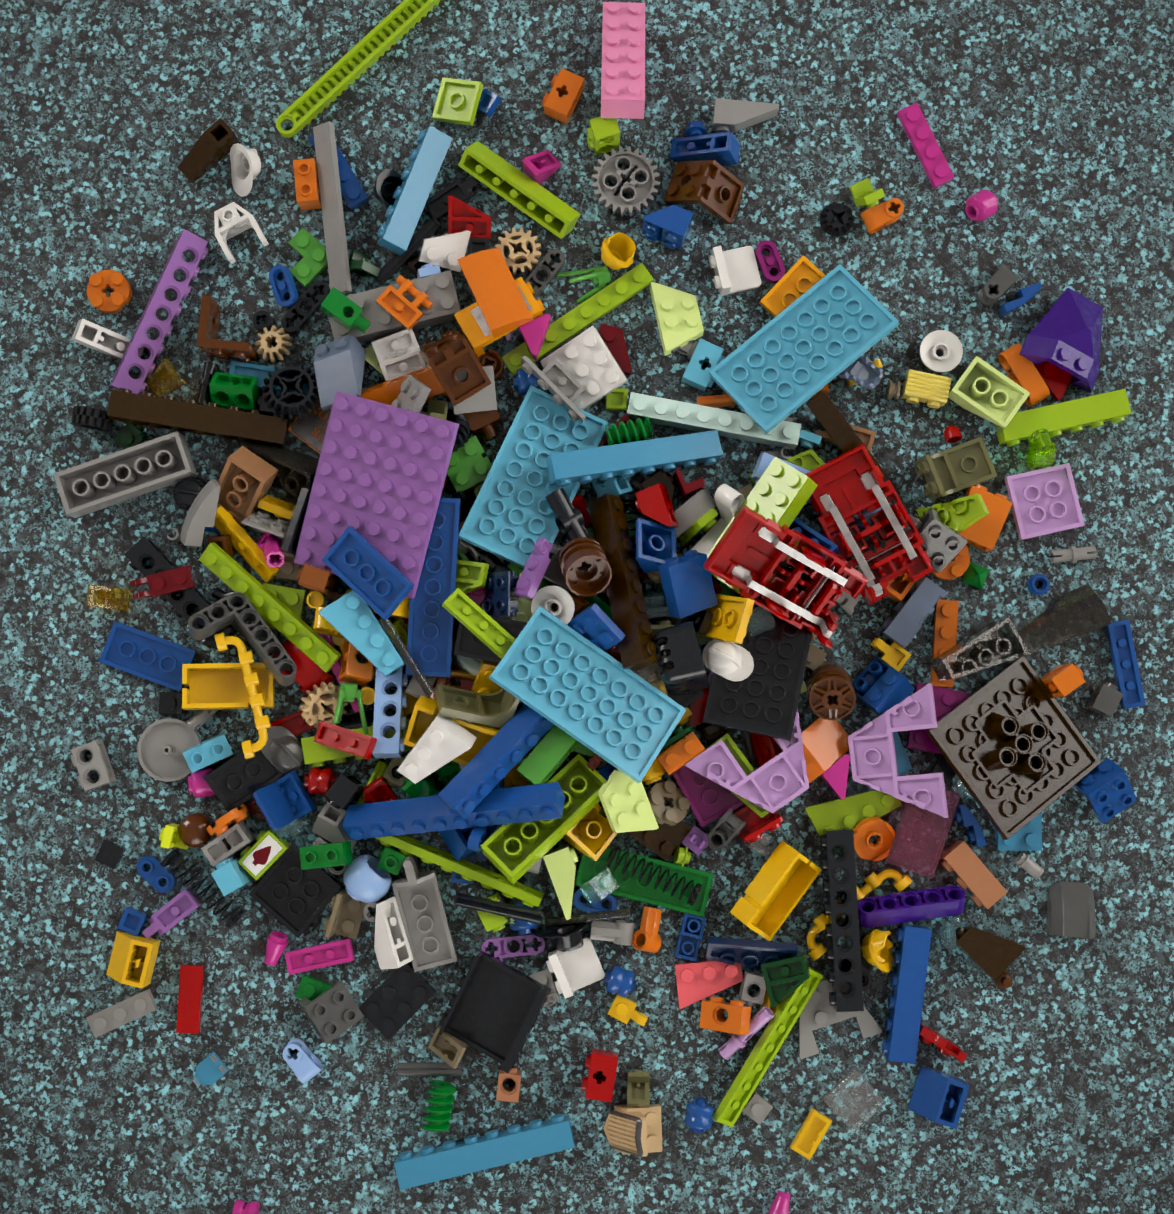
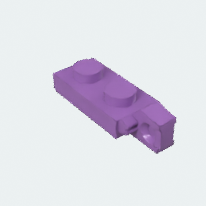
M538 538L533 546L534 550L526 561L525 568L513 592L517 597L532 599L537 592L551 561L548 557L553 544L545 538Z
M186 888L155 912L149 919L151 925L142 931L146 939L152 937L157 932L160 936L167 933L197 909L201 903L196 897H193L194 894L191 891H187Z

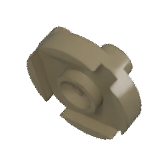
M674 782L657 783L647 792V797L657 823L670 824L669 826H674L687 815L690 802ZM665 800L669 802L670 806L666 807L664 805Z

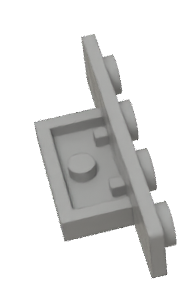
M524 355L521 358L523 370L528 375L533 374L538 379L536 381L537 384L544 391L548 389L552 393V399L559 406L563 405L568 410L567 414L573 421H579L582 424L586 416L573 402L585 391V388L556 359L541 371Z

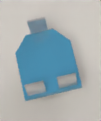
M213 1051L196 1066V1078L193 1082L197 1087L200 1084L213 1085L229 1069Z

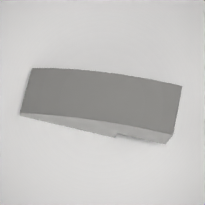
M211 479L203 487L187 512L180 534V539L185 546L201 547L205 527H214L221 488L216 479Z

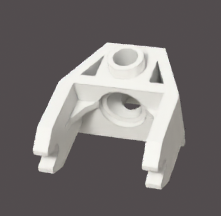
M235 202L214 212L215 237L231 264L236 261L227 245V240L245 230L253 228L264 247L269 245L254 216Z

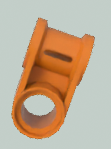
M892 198L863 211L860 216L869 234H873L885 226L896 222L904 211V204L900 199Z

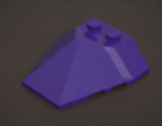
M1067 288L1050 307L1049 312L1039 320L1038 325L1026 336L1019 355L1035 364L1045 361L1050 362L1075 376L1072 382L1073 385L1091 393L1099 374L1103 307Z

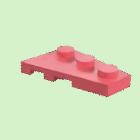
M715 960L675 964L679 1009L743 981L742 965L737 962L731 965Z

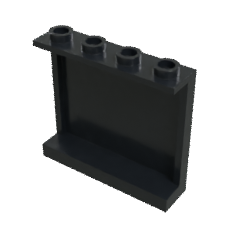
M481 951L478 955L471 957L467 965L470 969L467 975L464 974L458 983L460 990L458 994L452 996L448 1004L451 1008L448 1014L445 1013L441 1018L439 1025L442 1027L438 1034L449 1033L502 1064L501 1070L509 1073L514 1067L552 989Z

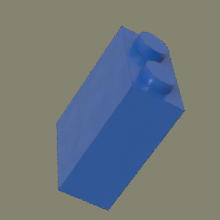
M690 550L685 552L682 557H671L666 559L665 563L658 565L669 616L681 619L718 605L711 572L704 569L703 566L707 560V554L699 553L697 550Z

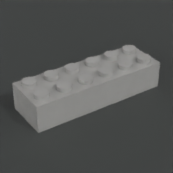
M451 270L411 280L414 283V287L420 292L426 293L429 296L428 299L434 303L429 310L423 305L418 308L423 313V316L412 327L413 330L456 320L454 314L461 311ZM398 283L391 285L396 290L400 287ZM388 286L347 295L349 299L363 309L362 317L371 322V325L363 334L355 327L352 331H349L329 317L334 341L340 337L352 334L359 343H364L406 329L376 302V299ZM409 293L404 295L411 303L415 299ZM347 312L344 316L352 317L353 313Z
M178 431L53 474L66 515L73 518L198 476L185 436Z

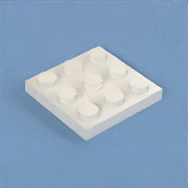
M591 326L540 361L545 368L556 359L585 388V391L573 402L576 407L585 410L628 381L595 326Z

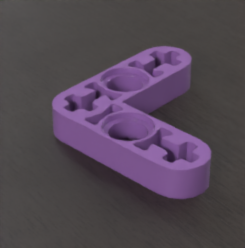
M534 933L528 935H509L488 938L482 945V951L491 955L490 950H486V947L489 946L490 942H493V945L498 947L494 951V958L499 957V960L503 962V958L541 953L545 948V938L537 937ZM526 938V943H531L533 938H537V941L542 942V944L538 946V949H534L532 945L526 946L527 951H523L524 943L522 939ZM510 940L519 942L520 948L518 951L511 952L508 949L507 944Z

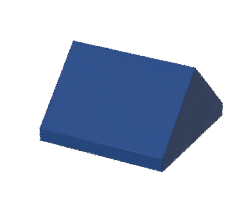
M637 518L636 560L644 573L659 571L658 565L665 563V560L668 558L676 557V529Z

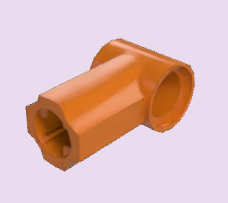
M644 906L640 929L634 933L632 938V944L635 949L650 953H656L660 949L662 940L658 930L662 910Z

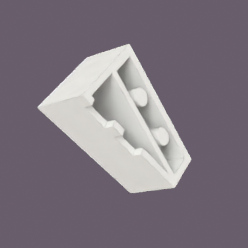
M438 713L405 757L397 771L416 784L472 748L477 737L452 719L445 718Z

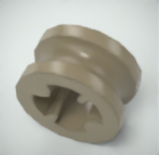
M888 380L886 399L893 397L895 400H898L901 388L900 381L897 380L894 383L892 380Z

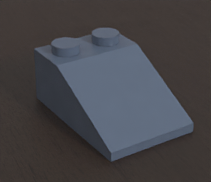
M352 334L315 348L313 365L321 409L323 411L332 408L336 391L361 397L366 351Z

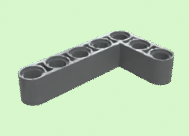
M231 593L189 618V635L197 641L204 640L235 623L280 685L290 686L295 682L297 671L295 662L243 593ZM233 604H241L242 606H241V607H233L232 605H233ZM216 614H220L223 617L215 618L213 616ZM252 620L254 623L246 624L245 621ZM196 625H202V626H204V627L201 628V629H195V628H194V626H196ZM258 637H265L266 640H265V641H259V640H257V638H258ZM273 653L278 654L279 657L271 658L269 655ZM284 670H288L291 672V674L283 675L281 672Z

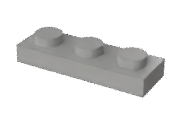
M149 988L86 1017L94 1038L149 1014L157 1010L158 1007Z

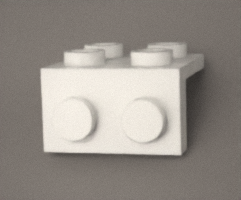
M721 246L713 247L711 255H709L710 267L714 268L715 288L719 289L720 296L760 287L761 278L752 246L722 251Z
M589 937L583 938L584 944L581 948L565 952L556 949L548 954L547 967L550 973H555L558 980L554 982L559 995L563 993L565 999L573 996L574 991L605 977L604 970Z

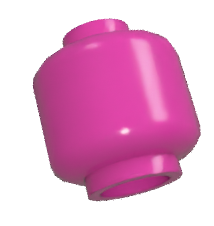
M984 189L975 193L966 201L965 211L967 216L974 221L982 222L994 215L998 209L997 197L989 190Z
M212 768L200 769L191 773V776H188L189 794L193 793L195 798L215 795L203 778L204 775L213 770Z

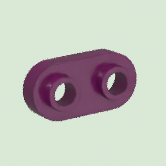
M768 240L760 242L756 247L755 257L763 277L769 283H777L785 274V267L777 247ZM762 251H768L769 256H764ZM775 270L777 275L772 276L770 271Z

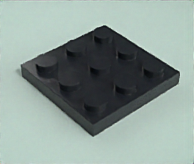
M293 843L249 895L299 938L343 886L323 868L301 870L300 850Z

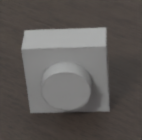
M754 1091L742 1112L760 1125L773 1106Z

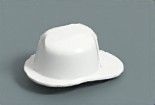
M236 143L233 144L230 150L232 185L235 192L239 196L244 197L250 193L253 180L261 172V161L256 149L245 148L242 144Z
M712 640L703 650L702 657L705 666L728 680L734 682L742 681L748 678L753 671L754 661L750 652L735 643Z

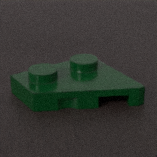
M805 954L761 964L772 1008L777 1006L811 976Z

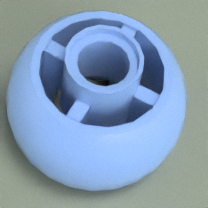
M361 855L353 859L352 863L347 865L343 875L347 893L354 900L364 903H373L384 897L389 891L392 881L390 872L377 868L380 861L371 855Z

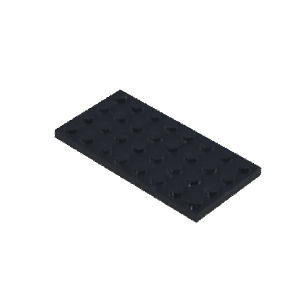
M786 561L779 562L783 569L790 572L795 568ZM776 568L773 571L784 576L785 578H788L787 575L780 573ZM801 574L800 578L802 580L813 583L814 579L810 575ZM796 582L798 593L801 590L805 592L808 590L809 587ZM730 590L729 596L743 597L735 590ZM754 603L753 612L746 629V636L742 644L735 643L750 652L754 661L753 671L748 678L736 682L713 672L702 723L791 741L813 632L808 630L806 626L799 629Z

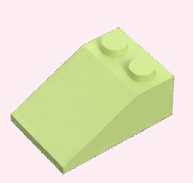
M976 356L950 390L948 398L962 408L1005 429L1030 395V392Z
M568 843L549 850L543 856L566 920L571 919L576 862H578L575 848H570Z

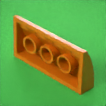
M499 248L479 251L457 259L494 338L533 320Z

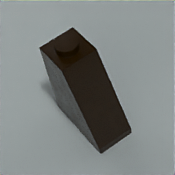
M969 924L959 926L954 931V937L951 939L993 980H996L1026 949L1015 941Z

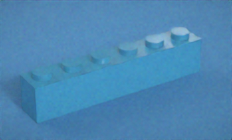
M429 126L425 131H420L416 139L418 146L412 150L408 158L411 163L408 168L404 169L400 179L403 180L401 187L398 186L393 194L394 204L393 206L390 205L385 213V217H387L385 225L382 224L378 230V245L399 256L407 250L452 137L432 126Z

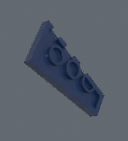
M708 936L706 958L731 965L737 962L742 964L744 968L753 970L754 967L761 969L762 963L797 956L798 947L795 943Z

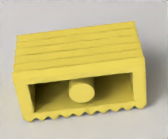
M909 369L905 374L901 398L906 399L907 403L919 404V402L927 403V406L930 408L938 409L943 407L948 401L952 378Z

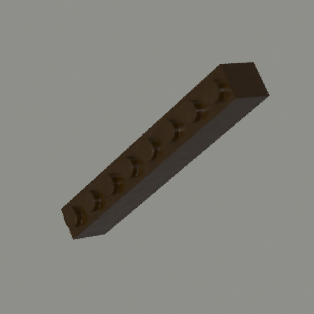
M118 388V391L111 390L107 416L110 420L281 448L286 446L287 429L289 427L288 419L285 417L282 419L280 414L272 413V416L263 415V412L258 410L244 412L241 411V408L229 406L228 409L219 408L220 405L215 403L201 405L198 404V401L192 399H185L184 402L177 401L175 397L167 395L159 398L154 397V394L149 392L134 394L131 390L125 388Z
M606 493L587 503L595 541L601 545L612 569V578L606 587L613 622L626 635L618 643L623 669L639 670L658 662L656 647L653 643L652 629L647 616V607L644 602L642 585L639 580L637 563L632 549L633 545L630 541L628 523L623 510L624 505L621 497Z

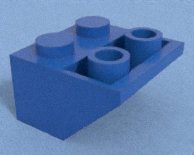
M671 205L645 215L642 234L651 241L658 240L663 242L670 249L677 248L681 250L691 227L693 212L676 205Z
M875 657L852 682L856 697L878 716L905 700L915 690L903 674L878 657Z
M920 1065L908 1109L933 1122L957 1129L969 1085L961 1078Z

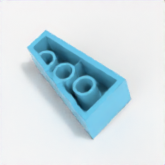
M352 590L318 611L328 623L385 677L405 666V663L369 606L355 591Z

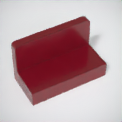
M680 469L674 472L673 479L682 500L694 496L706 486L703 478L686 484Z

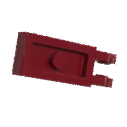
M189 565L130 581L131 587H139L144 584H148L149 591L133 594L134 600L148 597L155 598L195 587L191 566Z

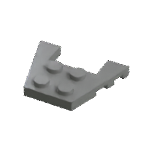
M828 978L820 981L799 1016L798 1055L800 1059L819 1054L812 1031L849 1018L856 1017L863 1039L880 1034L882 1030L865 1007L864 1011L836 1012L829 1003V992H832V983H829ZM843 982L840 985L841 992H846L850 988L847 982Z

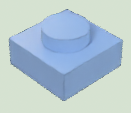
M426 264L418 269L417 278L441 273L439 265Z

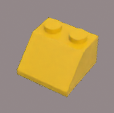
M599 804L562 837L571 846L594 861L599 859L618 834L612 831L609 821L598 813L602 808Z

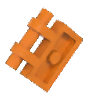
M400 275L395 281L400 287L396 290L393 286L389 285L376 299V302L410 331L423 316V313L418 308L423 305L429 310L434 303L428 299L429 296L426 293L420 292L415 288L414 283L410 279L406 280ZM406 293L415 298L412 303L404 297Z

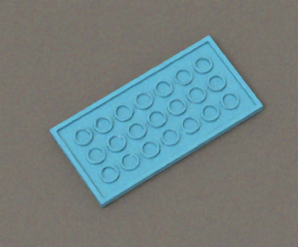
M839 264L711 369L709 375L765 434H768L899 325V321Z
M532 385L529 387L458 535L460 539L523 569L531 552L534 550L533 546L538 538H545L553 544L559 532L555 522L556 516L545 497L562 487H559L558 484L551 485L546 459L552 453L598 447L605 432V425L609 423L580 408L578 409L586 416V419L582 424L579 421L575 422L567 414L568 410L563 405L559 406L552 399L553 395ZM579 481L571 482V485L563 487L571 503L580 486Z
M541 606L535 611L489 677L490 680L637 783L642 781L687 710L630 669H623V665Z

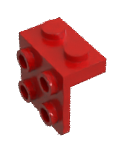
M747 805L734 812L742 822L745 821L747 823L738 835L744 842L750 841V843L759 840L762 837L761 833L769 830V832H772L781 826L780 822L784 820L777 812L768 813L761 818Z

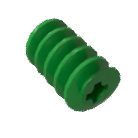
M648 417L644 418V423L640 418H637L635 425L632 420L627 421V426L623 421H620L618 428L615 423H611L610 430L605 425L608 445L641 441V439L649 440V438H652V428Z
M432 1080L429 1084L435 1087L428 1089L427 1092L432 1094L433 1097L426 1098V1102L432 1105L426 1106L424 1109L430 1115L423 1116V1119L428 1121L429 1124H423L422 1129L431 1132L446 1131L451 1126L449 1122L452 1119L450 1112L453 1110L451 1103L455 1100L453 1094L456 1092V1087L445 1081Z

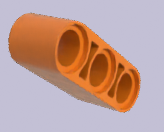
M1016 343L999 353L998 359L1008 377L1030 392L1024 403L1032 407L1049 397L1050 391L1033 362L1019 355L1022 345Z

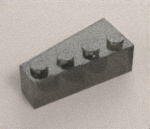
M1003 617L993 620L929 663L939 680L944 681L953 680L978 672L979 670L1030 655L1010 617Z

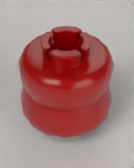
M311 768L309 774H305L304 780L308 781L304 782V787H308L310 794L320 793L326 795L337 780V775H333L331 768Z

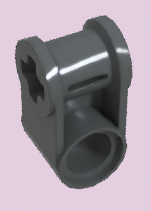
M1003 264L979 292V301L985 306L993 305L1016 283L1019 277Z
M730 808L708 834V846L715 851L723 849L744 829L747 823L745 821L742 822Z

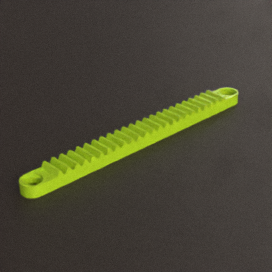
M404 0L276 119V128L280 135L285 138H291L306 125H310L312 119H316L317 115L322 113L325 107L328 108L330 103L336 100L337 96L342 95V91H346L349 85L354 84L355 79H359L362 73H366L367 68H371L372 64L377 62L380 56L383 57L392 45H396L398 39L401 40L404 34H408L409 29L414 28L415 24L419 23L422 17H426L427 13L432 11L435 5L438 6L440 0ZM285 121L293 123L290 130L282 129V124Z

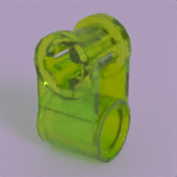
M1048 429L1036 430L1030 437L1029 448L1026 453L1030 469L1054 464L1057 447L1051 441Z

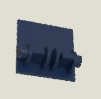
M488 572L485 586L486 600L484 602V609L488 615L516 617V612H519L518 601H510V599H519V597L510 596V592H514L510 588L516 587L519 580L517 572Z

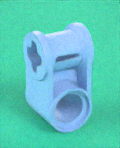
M294 1038L288 1042L283 1050V1058L294 1071L298 1080L305 1084L321 1072L323 1066L303 1040ZM291 1049H292V1050L297 1049V1050H298V1053H297V1052L291 1053Z

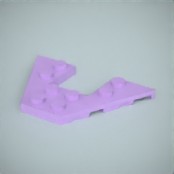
M928 683L848 736L852 778L855 782L867 785L877 791L884 792L904 802L948 818L943 772L898 776L893 732L938 728L932 683Z
M798 710L796 712L791 741L774 738L782 752L748 776L744 773L722 739L685 764L687 768L770 813L776 812L809 789Z

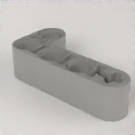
M706 489L700 490L674 511L679 527L675 528L676 539L683 535L710 509L717 508L715 500Z

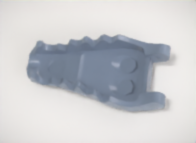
M863 354L838 376L856 382L870 390L880 383L883 369L869 362L868 356Z

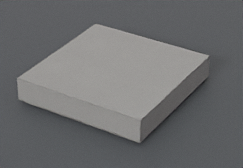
M492 365L482 366L492 384L456 406L453 405L454 415L497 410ZM459 370L456 373V380L463 381L467 377L466 370Z

